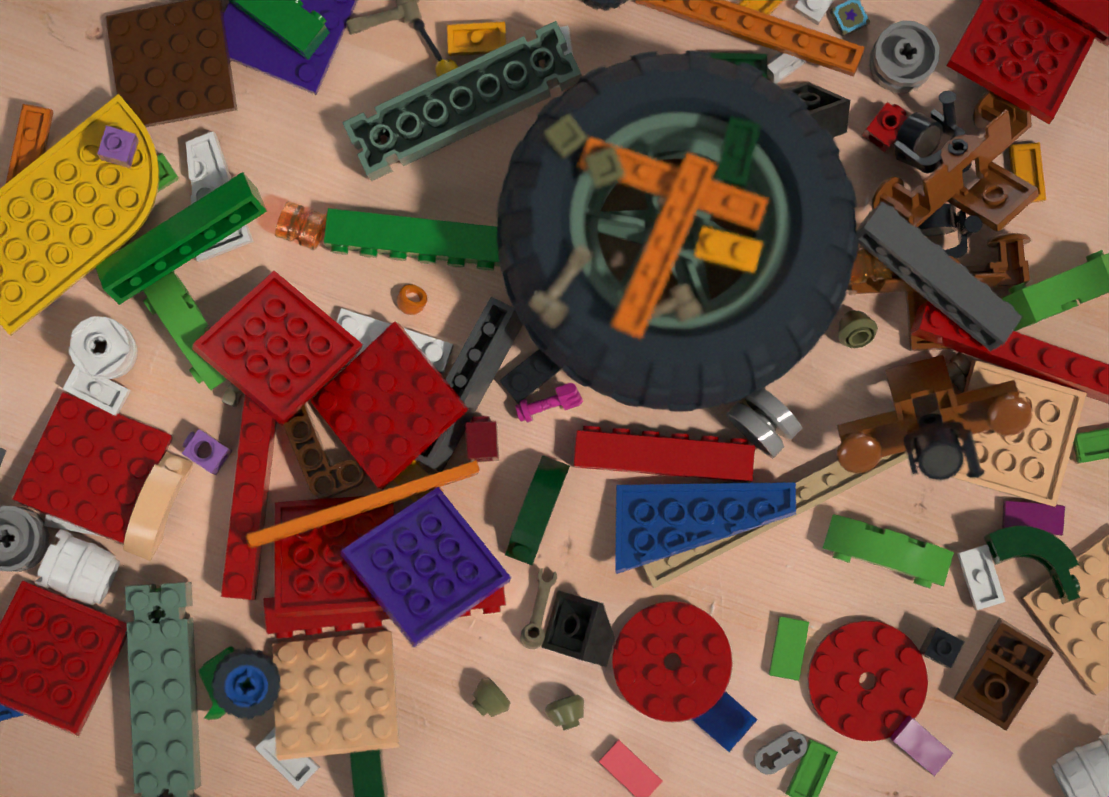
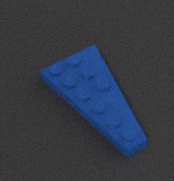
M796 482L616 485V574L796 515Z

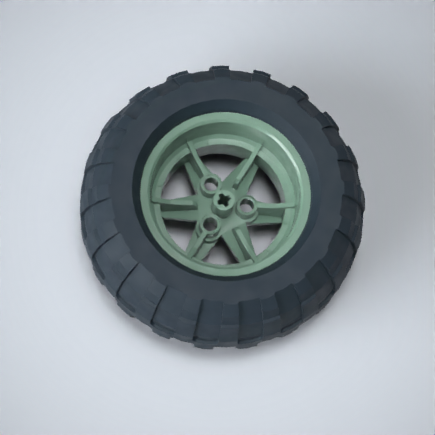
M687 50L686 54L657 55V52H645L632 55L628 61L614 64L608 68H596L580 77L576 85L566 90L560 97L553 98L539 112L535 123L527 131L523 140L519 141L511 156L497 206L499 263L508 297L529 336L542 352L563 369L575 382L584 387L587 386L602 395L613 398L619 403L633 407L639 406L670 410L671 412H686L739 401L778 380L801 361L819 342L844 302L852 267L856 261L858 237L855 234V192L852 182L847 178L845 169L840 161V150L829 131L823 130L818 122L808 112V105L790 89L787 92L778 85L766 79L762 75L763 72L741 62V65H735L724 60L714 59L710 57L711 53ZM567 114H570L588 138L592 137L655 160L685 159L688 152L716 164V171L712 174L711 179L717 181L715 177L730 117L761 124L746 187L734 185L737 189L768 199L757 231L752 229L753 238H749L763 242L755 273L752 274L744 271L728 290L716 298L710 299L704 260L694 258L699 239L698 233L701 231L702 226L745 238L748 237L718 226L715 222L709 220L712 215L697 210L671 271L679 287L688 284L694 301H698L702 314L683 322H678L674 311L661 314V316L648 321L641 339L625 332H619L618 329L611 327L662 211L657 202L661 197L644 191L648 210L601 211L607 196L618 182L615 181L595 189L590 173L578 168L587 141L562 159L544 136V132ZM717 181V182H720V183H723V184H726V185H729V186L731 185V184H729V183ZM598 233L642 245L621 283L611 273L603 258ZM581 244L590 250L593 256L577 272L558 298L560 302L568 307V310L562 321L557 326L551 327L542 320V315L529 307L530 301L539 291L546 295L568 265L574 250Z

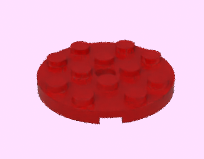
M671 601L657 603L642 609L624 625L614 646L612 664L616 684L623 697L632 707L643 715L657 721L675 723L689 721L705 714L722 698L731 679L733 658L731 646L725 632L711 615L694 605ZM671 653L679 655L681 659V664L676 670H668L664 665L665 657Z
M875 621L848 623L829 633L815 649L807 673L809 697L819 717L834 731L859 741H878L890 738L908 715L915 720L924 705L928 689L926 665L917 646L907 635L895 627ZM870 672L874 675V687L870 689L861 687L859 680L863 673Z

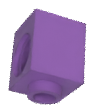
M106 126L97 154L102 161L131 169L139 140L134 133Z
M198 429L196 433L191 432L184 441L183 447H185V450L182 454L211 474L216 475L232 450L206 432ZM208 442L212 447V452L209 457L202 459L198 454V449L201 444Z

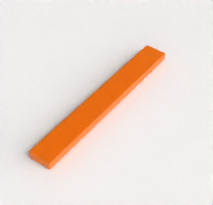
M635 0L637 4L853 77L865 47L726 0Z
M476 460L248 534L246 539L249 548L252 549L433 490L437 487L476 476L480 469Z

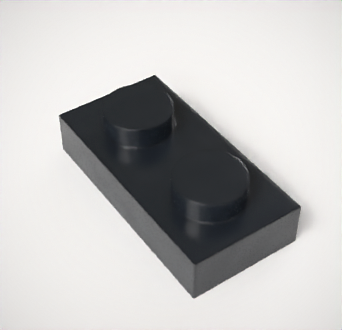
M538 349L503 377L500 383L516 403L519 404L520 400L526 399L562 369L544 352Z

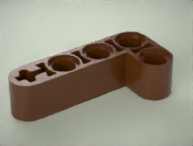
M305 403L296 412L299 415L302 413L304 415L292 416V419L284 423L283 426L309 490L316 497L327 499L358 487L365 480V471L355 460H345L331 466ZM306 423L309 428L308 434L304 438H296L294 435L296 425ZM310 450H317L320 454V460L314 466H308L305 461V456ZM349 466H356L359 471L358 478L353 482H347L344 479V470ZM322 477H328L331 481L330 490L323 494L319 493L316 488L317 481Z

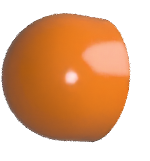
M405 285L398 293L397 305L403 313L416 315L424 309L428 300L427 294L416 285ZM416 293L420 301L413 302L406 295Z

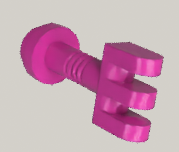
M568 383L556 387V395L528 404L526 399L520 400V404L515 405L519 420L521 422L526 420L528 423L533 421L532 415L543 410L545 411L560 405L563 406L564 410L580 406L583 399L576 385Z

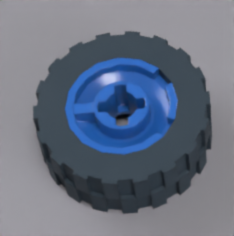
M252 648L234 650L233 653H228L224 656V659L218 663L216 671H214L212 682L214 699H217L218 706L223 708L225 713L234 715L238 719L260 717L265 711L273 707L274 701H277L279 696L280 673H278V667L276 663L272 662V658L269 655L266 656L263 654V651L258 649L257 651L251 650ZM246 677H249L252 683L250 688H243L241 686Z

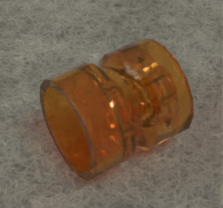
M287 201L280 213L275 236L289 242L297 239L300 246L315 251L323 237L327 215L312 209L309 212H305L304 206Z
M859 244L856 261L853 264L848 285L866 283L870 277L873 281L891 279L892 270Z

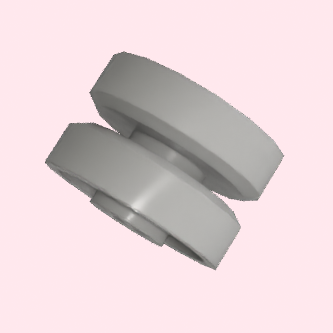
M900 21L891 24L880 34L870 53L869 67L873 78L882 88L893 93H908L917 90L934 72L939 61L940 47L935 35L926 26L916 21Z
M763 388L745 397L747 404L751 408L743 403H736L726 415L753 445L773 459L784 448L783 441L779 435L791 440L802 429V426L780 400Z
M0 506V571L22 572L35 567L44 558L49 548L50 534L47 526H44V520L37 513L23 507ZM11 535L15 536V541L10 542Z

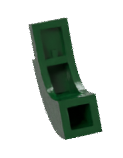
M542 455L511 534L505 556L531 566L533 565L570 465Z
M1012 526L989 533L984 537L995 565L1018 557L1033 559L1042 564L1049 572L1062 605L1080 598L1078 593L1081 591L1080 584L1074 574L1071 575L1069 572L1070 569L1079 566V563L1068 546L1053 534L1030 526Z
M382 749L350 752L354 797H388Z

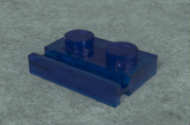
M725 691L722 698L708 712L692 720L730 753L732 748L758 719Z

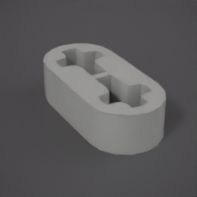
M796 731L785 732L756 751L754 755L755 767L764 774L771 775L778 772L805 754L807 750L806 738ZM789 737H792L794 740L800 739L801 743L797 745L799 749L797 752L791 749L784 753L781 751V749L788 746L787 739ZM777 752L780 756L772 761L774 765L772 768L766 765L761 767L760 762L763 761L762 754L767 753L771 756Z

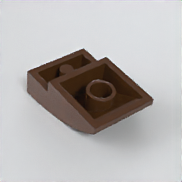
M999 618L972 662L954 699L1007 731L1038 684V677L1054 653L1051 648Z

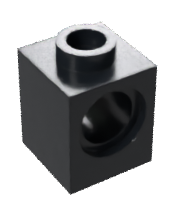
M931 627L919 651L922 656L946 668H952L965 641L937 627Z

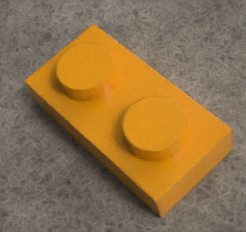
M505 22L447 25L448 55H482L506 45Z
M702 226L694 258L754 274L763 242Z

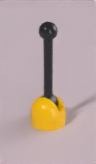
M420 19L414 21V29L421 33L438 61L435 68L436 76L439 77L458 68L453 60L442 58L424 29L425 23Z

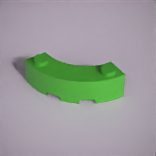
M1103 250L1086 256V263L1028 287H1026L1024 282L1009 288L1010 295L1001 299L1010 303L1015 311L1022 316L1013 331L1020 330L1078 306L1077 300L1082 304L1109 293V253L1104 255Z
M172 271L143 289L147 296L143 300L144 304L152 315L158 314L181 351L193 367L189 371L199 384L204 381L210 390L227 380L192 350L193 343L211 327L205 329L209 326L207 321L200 313V309L176 273Z
M835 514L832 516L823 545L824 549L834 552L832 557L834 559L850 563L851 558L877 565L915 578L914 584L930 589L932 584L944 586L954 554L950 550L910 538L908 535L889 529L884 530L865 522Z

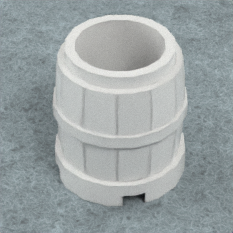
M93 316L81 321L72 331L69 354L73 363L82 372L99 379H115L128 373L134 366L138 352L136 342L131 332L117 321L107 317ZM99 340L101 342L107 341L106 351L103 354L100 352L94 353V348Z
M60 529L55 535L60 540L57 546L50 544L37 573L41 578L37 579L35 583L45 588L51 587L71 599L94 605L95 602L101 604L112 585L120 561L116 559V555L98 547L97 544L74 538L73 534Z
M1109 733L1099 736L1097 741L1073 748L1074 750L1056 759V763L1051 765L1066 797H1109Z

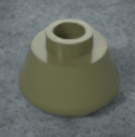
M849 311L844 314L839 322L838 339L842 345L849 348L864 347L874 339L878 330L877 324L862 311Z
M482 678L473 693L476 699L472 702L474 707L483 717L487 713L493 717L508 711L510 701L490 678Z
M576 694L551 702L546 705L545 714L556 727L562 726L563 731L579 726L578 719L584 717V699Z

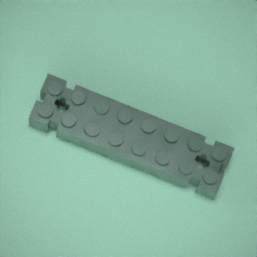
M557 21L536 30L537 38L527 42L523 36L375 106L376 115L367 118L363 112L342 122L354 147L357 150L363 148V151L357 155L370 180L374 181L393 172L390 165L397 161H400L405 166L551 97L549 89L559 85L561 91L576 85L582 74L572 53L567 55L563 53L568 51V47ZM545 59L548 67L542 69L541 66L539 67V61ZM386 135L387 143L382 145L380 137Z
M192 582L161 584V591H155L156 584L125 586L126 611L134 610V621L127 623L134 793H142V797H163V792L169 789V794L173 793L174 797H194V790L201 786L193 618H186L185 607L193 606ZM159 606L161 607L160 611H165L166 614L165 617L160 618V622H158L159 618L154 616V611H157Z

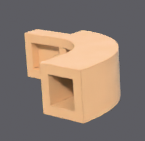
M166 452L158 466L154 465L133 509L125 535L124 551L148 561L152 560L163 541L170 510L192 471L193 462Z

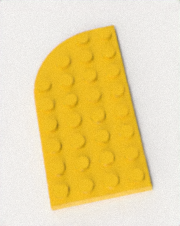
M119 94L0 188V325L10 336L129 241L150 215L159 186V163L156 149L142 121ZM106 126L136 134L139 142L131 169L102 161L97 153Z

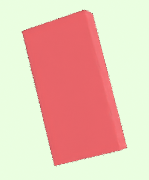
M619 739L598 761L635 797H649L663 782Z

